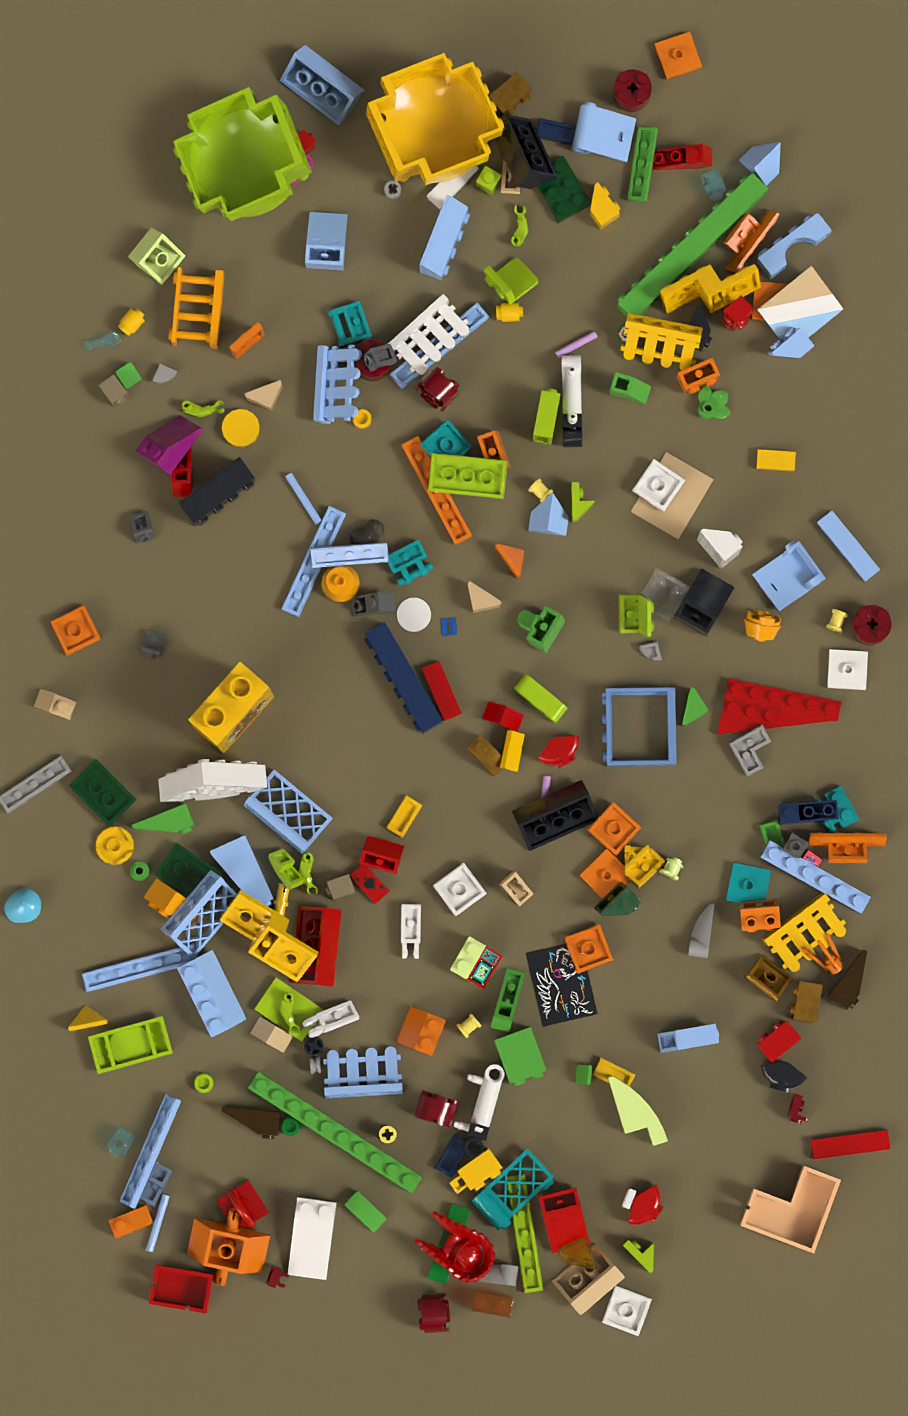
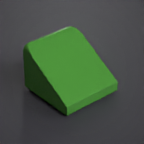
M131 362L115 371L126 390L142 380Z
M578 1064L576 1066V1084L590 1085L592 1066Z

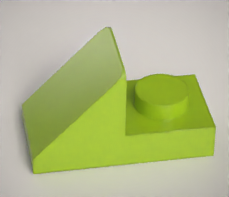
M572 482V523H576L595 504V501H580V499H583V487H579V482Z
M627 1239L622 1245L651 1274L653 1272L654 1243L652 1242L641 1253L639 1251L641 1249L640 1245L635 1240L630 1242Z

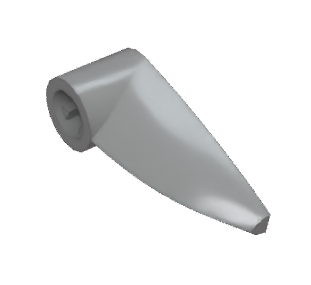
M709 904L699 916L691 935L688 956L708 958L714 904Z
M504 1264L492 1265L491 1271L478 1282L516 1286L518 1267Z

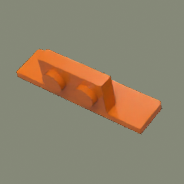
M768 209L759 222L749 213H744L723 242L735 254L724 268L725 271L736 274L743 268L745 261L754 253L756 246L765 238L770 227L776 223L780 215L777 211Z
M815 832L809 834L808 846H828V863H867V847H885L887 834L879 832Z

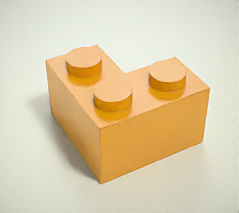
M157 878L143 897L149 901L148 906L166 918L169 915L172 916L186 900L184 896Z

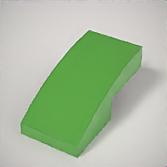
M358 1190L344 1203L373 1233L387 1219Z

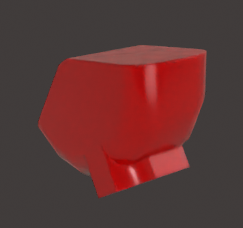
M579 735L551 739L537 760L546 765H557L559 769L576 760L574 755L579 746Z
M657 1184L634 1197L628 1224L639 1225L648 1221L653 1223L664 1207L660 1205L661 1197Z

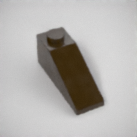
M866 950L860 952L828 994L829 998L845 1010H848L849 1007L853 1009L859 1001L857 997L860 994L867 956Z
M222 1107V1112L257 1134H263L262 1138L274 1139V1136H279L281 1112Z

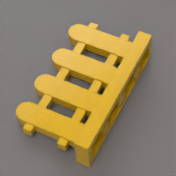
M628 313L624 333L627 334L626 344L621 345V351H624L623 356L627 360H632L635 354L643 355L642 361L646 364L652 363L654 357L660 358L661 365L665 368L670 367L672 361L679 362V368L683 371L696 363V359L692 358L694 349H699L703 328ZM639 336L646 338L644 349L637 347ZM657 340L665 342L663 353L655 351ZM676 344L684 345L681 356L674 355Z
M821 892L781 923V928L772 930L761 938L765 945L772 946L770 951L773 954L777 952L784 962L781 965L784 969L788 968L792 972H797L800 969V963L797 960L802 956L807 960H813L801 950L802 947H805L815 955L813 948L819 945L817 940H820L826 948L830 946L826 937L827 933L830 935L834 933L838 937H843L846 934V929L843 926L846 922L844 919L839 920L832 909L835 907L832 903L827 904L830 899L825 893ZM816 910L819 912L815 916L811 915ZM821 917L830 927L826 932L816 922ZM800 922H802L803 925H801L799 928H797L796 926H797ZM806 929L815 939L810 944L801 934ZM787 934L788 936L782 940L781 937ZM791 940L799 950L795 955L786 946Z

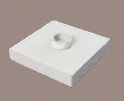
M653 459L632 491L664 512L685 482V479Z
M830 649L827 688L866 690L868 652Z
M462 863L433 885L455 916L487 894L465 863Z
M615 1286L602 1323L639 1336L652 1299Z

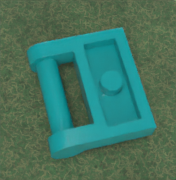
M360 301L328 312L339 339V348L372 338ZM341 314L345 315L352 336L350 338L345 336L339 318Z

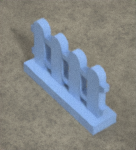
M325 345L318 346L313 421L322 424H330V422H334L335 418H344V421H350V417H355L358 414V408L351 405L352 398L358 397L359 389L352 385L353 380L360 377V370L354 367V361H358L362 353L354 345H348V349H339L338 346H332V348ZM347 361V368H338V362ZM346 380V386L337 387V381ZM336 399H345V405L335 406Z
M391 1046L386 1048L385 1056H377L376 1049L368 1048L366 1050V1057H358L355 1049H349L346 1053V1058H339L337 1051L330 1050L327 1053V1059H323V1064L327 1065L328 1079H324V1084H328V1087L324 1088L325 1098L403 1094L402 1083H398V1080H402V1074H398L397 1060H401V1055H397L396 1049ZM379 1061H385L386 1075L378 1076ZM366 1062L367 1076L359 1077L358 1063ZM347 1063V1077L340 1078L339 1064ZM379 1081H386L387 1084H379ZM359 1082H367V1085H360ZM348 1083V1086L340 1087V1084Z

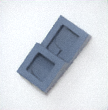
M155 1162L139 1200L155 1207L173 1170Z

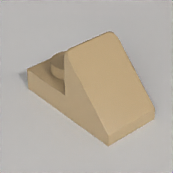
M40 689L34 707L70 720L77 702L59 696L56 693Z

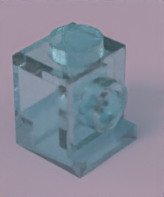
M719 169L700 176V182H705L703 188L706 195L709 194L713 201L723 198V195L726 193V187Z
M118 1127L106 1146L110 1149L108 1153L116 1158L119 1156L124 1157L136 1136ZM118 1140L123 1142V1146L120 1148L116 1145Z

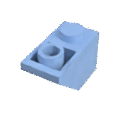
M791 328L784 334L785 338L781 341H775L770 346L771 350L767 353L771 356L801 358L814 347V344L801 328Z

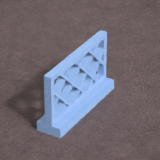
M273 770L266 778L268 789L255 791L245 801L244 807L303 855L333 818L276 770ZM275 776L281 781V788L270 789L269 781ZM292 790L295 793L296 800L285 801L284 791ZM281 791L282 801L271 802L270 792ZM261 792H268L269 802L261 803L255 797ZM306 802L310 805V812L299 813V803ZM296 803L297 813L286 814L285 804ZM283 804V814L275 815L272 812V805ZM311 815L312 826H301L300 816ZM313 815H322L327 820L323 825H314ZM297 816L298 827L287 825L286 817ZM301 829H312L313 836L309 841L302 837Z
M211 870L161 928L166 935L193 959L223 925L220 918L214 920V912L221 911L222 915L228 907L226 906L227 897L235 898L237 895L224 882L225 880ZM222 885V894L216 895V891ZM222 898V906L215 908V900ZM207 901H210V909L203 910V906ZM210 913L209 922L202 923L203 914ZM198 915L197 924L191 925V920ZM209 926V931L206 935H202V927ZM197 928V936L190 937V929ZM185 930V938L178 939L177 937ZM196 941L195 948L190 951L189 942Z

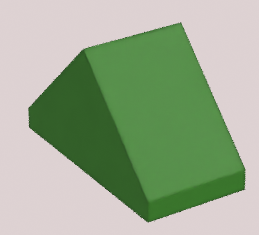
M693 687L689 689L681 724L683 727L694 722L709 711Z

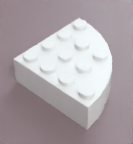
M209 759L198 760L197 764H188L187 768L176 769V772L166 773L165 777L158 779L160 802H183L195 798V801L237 796L241 792L247 791L250 793L267 788L265 765H259L257 762L241 764V761L226 763L225 760L210 762Z

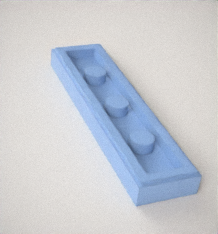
M833 511L817 522L819 527L864 582L880 571V568Z
M387 542L315 547L310 549L312 568L389 561Z

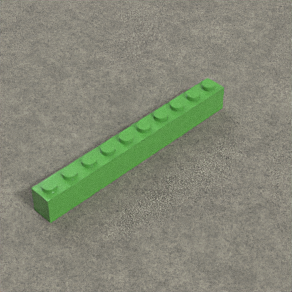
M753 173L749 177L745 175L739 181L740 185L736 189L732 188L725 195L726 199L722 203L718 201L712 207L713 212L709 215L705 214L698 221L700 224L695 229L691 227L686 232V238L682 242L678 240L671 247L673 250L668 255L665 253L659 258V264L655 268L651 266L644 273L646 276L641 281L638 279L631 286L632 290L628 294L624 292L618 298L617 308L626 317L628 313L642 315L661 297L660 290L668 284H674L742 218L744 213H747L767 194L768 188Z
M261 1072L257 1073L248 1089L411 1194L420 1182L421 1175Z

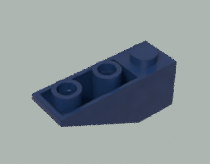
M837 800L778 805L779 825L839 819Z

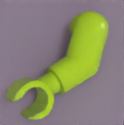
M518 205L514 208L515 213L518 215V228L511 238V243L516 247L523 243L529 231L527 220L524 216L527 211L524 205L522 213L517 212Z
M188 400L182 403V409L185 413L198 418L211 415L215 411L219 414L225 411L224 408L217 409L219 405H224V402L220 400L212 406L207 405L204 407Z
M309 852L302 855L299 873L305 878L304 884L307 886L306 894L308 896L310 895V888L315 890L316 895L318 893V888L313 885L310 875L314 857Z
M288 992L282 997L280 1013L285 1023L289 1026V1035L292 1036V1028H296L299 1035L300 1027L295 1025V1019L292 1015L295 997L291 992Z

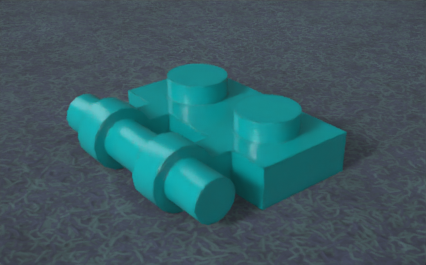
M419 540L388 555L389 561L387 563L393 575L400 571L403 575L397 579L399 586L405 583L408 585L413 579L421 575L425 576L428 574L427 572L434 569L431 562L423 565L421 560L427 558V554ZM416 564L418 569L408 573L406 568Z
M842 786L824 794L827 801L837 800L839 819L823 821V826L825 829H828L829 833L837 832L834 826L837 822L843 829L859 820ZM819 797L813 800V802L821 801Z

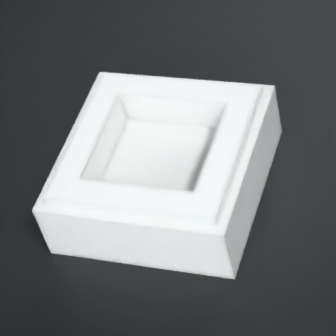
M631 1188L627 1190L622 1203L623 1207L630 1209L636 1190Z

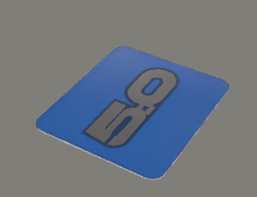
M456 618L441 619L442 636L457 635Z

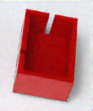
M156 1264L152 1283H157V1286H151L149 1304L186 1310L187 1305H189V1311L207 1314L214 1273Z

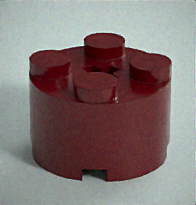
M635 69L626 70L619 74L614 84L613 97L621 109L627 112H637L648 104L652 92V84L648 75ZM633 88L635 93H631L630 89Z
M378 340L363 341L357 347L361 351L362 356L358 361H354L355 368L360 370V376L367 381H379L386 377L392 368L391 364L370 372L366 366L364 354L371 348L386 345Z
M439 367L430 369L415 386L416 391L420 389L422 392L420 396L425 402L435 409L440 407L442 412L459 394L457 390L459 384L453 379L449 380Z
M877 605L864 606L855 614L851 622V631L854 637L861 644L868 646L881 643L889 635L892 627L888 611ZM870 621L876 625L873 629H870V626L867 625Z
M422 1090L414 1116L450 1128L459 1101L450 1098L447 1100L445 1096L436 1093L432 1097L433 1093Z
M446 1292L422 1294V1297L417 1300L418 1311L422 1313V1318L419 1319L420 1331L424 1330L425 1333L450 1331V1327H446V1322H450L449 1301L444 1300V1297L447 1296Z

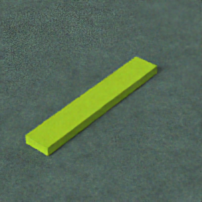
M521 1174V1182H526L525 1174ZM519 1175L508 1176L507 1181H519ZM507 1183L509 1195H518L519 1184ZM521 1184L520 1195L529 1196L527 1184ZM509 1197L511 1211H513L518 1206V1198ZM520 1198V1203L523 1202L526 1198ZM528 1201L512 1216L524 1293L543 1291L530 1202Z

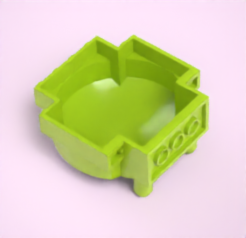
M250 87L188 114L189 121L187 125L192 133L173 141L175 148H173L174 154L177 159L180 158L182 164L179 166L182 174L187 176L188 181L186 185L190 193L193 192L195 198L192 200L196 209H200L204 214L217 209L221 211L224 218L227 217L230 221L240 217L258 216L273 210L284 202L288 196L294 194L290 186L291 183L296 180L305 181L309 174L312 173L286 104L277 95L258 103L255 93Z

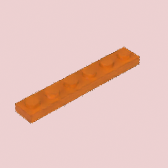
M417 436L401 446L456 546L471 538L472 534L449 493L428 491L431 459L427 452L419 445L421 440Z

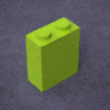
M546 389V391H541L533 442L552 444L560 402V394L557 393V390Z

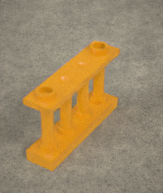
M178 267L177 273L174 272L173 284H176L173 328H169L168 339L171 340L173 346H177V338L204 340L206 343H209L210 348L218 349L224 271L216 270L215 276L212 275V277L183 275L182 267ZM182 283L211 285V287H214V294H210V296L181 294ZM180 301L210 303L213 306L212 313L180 312ZM179 320L208 322V324H211V330L207 331V333L178 331Z

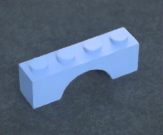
M819 213L814 216L812 214L807 216L801 226H794L788 231L789 235L785 238L779 237L773 242V247L769 250L765 248L758 254L757 263L769 279H772L786 268L785 252L792 244L808 242L816 246L831 234L832 230Z

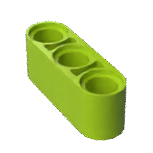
M524 674L513 688L554 723H557L568 709L527 674Z

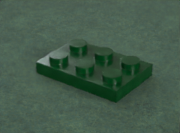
M564 155L551 162L558 178L538 186L558 224L591 206L589 198Z
M97 759L69 785L109 827L137 801Z
M177 842L155 873L156 876L186 896L192 893L210 870L222 878L225 874Z

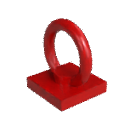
M249 1180L235 1189L229 1187L227 1194L216 1201L227 1219L229 1209H235L234 1217L236 1211H238L240 1215L238 1227L244 1229L247 1227L254 1228L256 1221L270 1213Z

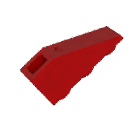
M702 143L656 150L652 170H684L713 167L712 148Z

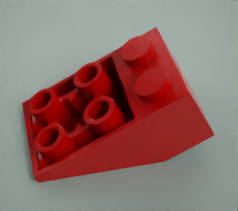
M576 1187L538 1196L552 1253L590 1244Z

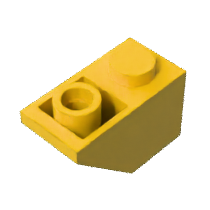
M596 183L590 216L601 230L619 218V210L621 209L615 200L611 201L608 197L610 194L607 188Z

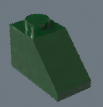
M620 881L594 909L602 916L629 915L638 908L642 901L628 886Z

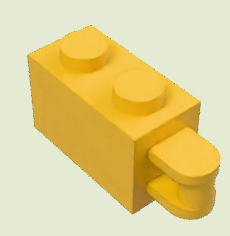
M487 1149L459 1169L457 1172L460 1175L449 1182L456 1194L466 1187H469L470 1190L474 1188L477 1191L486 1185L484 1183L486 1179L490 1177L493 1180L500 1175L502 1166L491 1150ZM460 1178H462L466 1183L462 1187L458 1183V1180Z

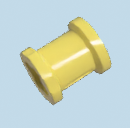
M539 478L528 491L533 492L542 503L553 493V490H549Z
M832 609L833 615L826 628L842 633L843 630L841 628L845 618H848V614Z
M470 1013L465 1021L461 1024L458 1023L456 1026L468 1038L473 1030L481 1027V1024Z
M384 1126L380 1129L379 1137L382 1142L391 1143L395 1140L397 1133L393 1127ZM385 1129L393 1132L390 1140L382 1136V1133H385Z

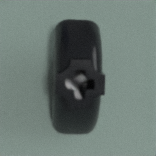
M789 1062L760 1065L763 1076L770 1083L769 1088L789 1093L790 1088L801 1085L807 1079L803 1073Z

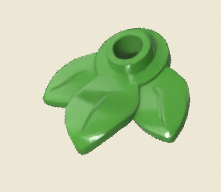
M707 385L700 390L698 394L700 404L697 411L701 418L711 419L715 417L724 419L731 413L729 408L725 406L728 401L727 391L717 390L712 392Z

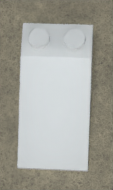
M297 1197L288 1275L326 1280L337 1202Z

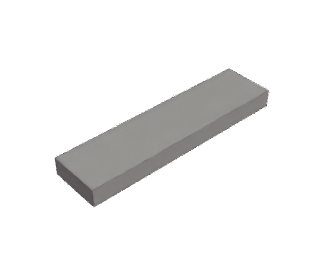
M60 755L0 795V803L7 814H9L71 773L72 770L62 755Z

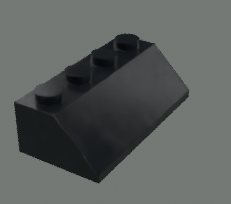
M503 114L500 117L504 124L503 132L495 140L516 187L532 189L556 180L558 176L532 119Z
M238 457L180 501L179 505L195 527L198 524L202 526L209 520L208 517L214 513L216 515L224 509L223 505L228 501L230 503L234 502L239 497L238 494L243 490L246 492L251 489L256 481L255 477L243 460Z
M582 780L512 811L529 851L590 825L598 818L589 792Z

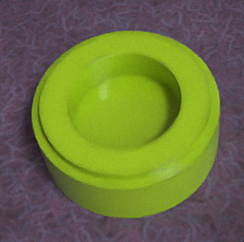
M200 1074L195 1078L194 1086L197 1091L207 1093L212 1090L214 1081L210 1075Z

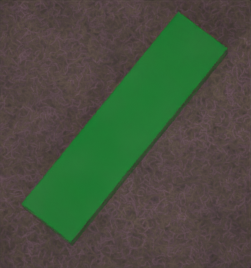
M452 1204L448 1218H452L454 1222H460L465 1226L470 1209ZM443 1230L438 1245L439 1248L444 1245V1241L449 1236V1233ZM433 1260L428 1279L447 1284L450 1273L439 1262Z

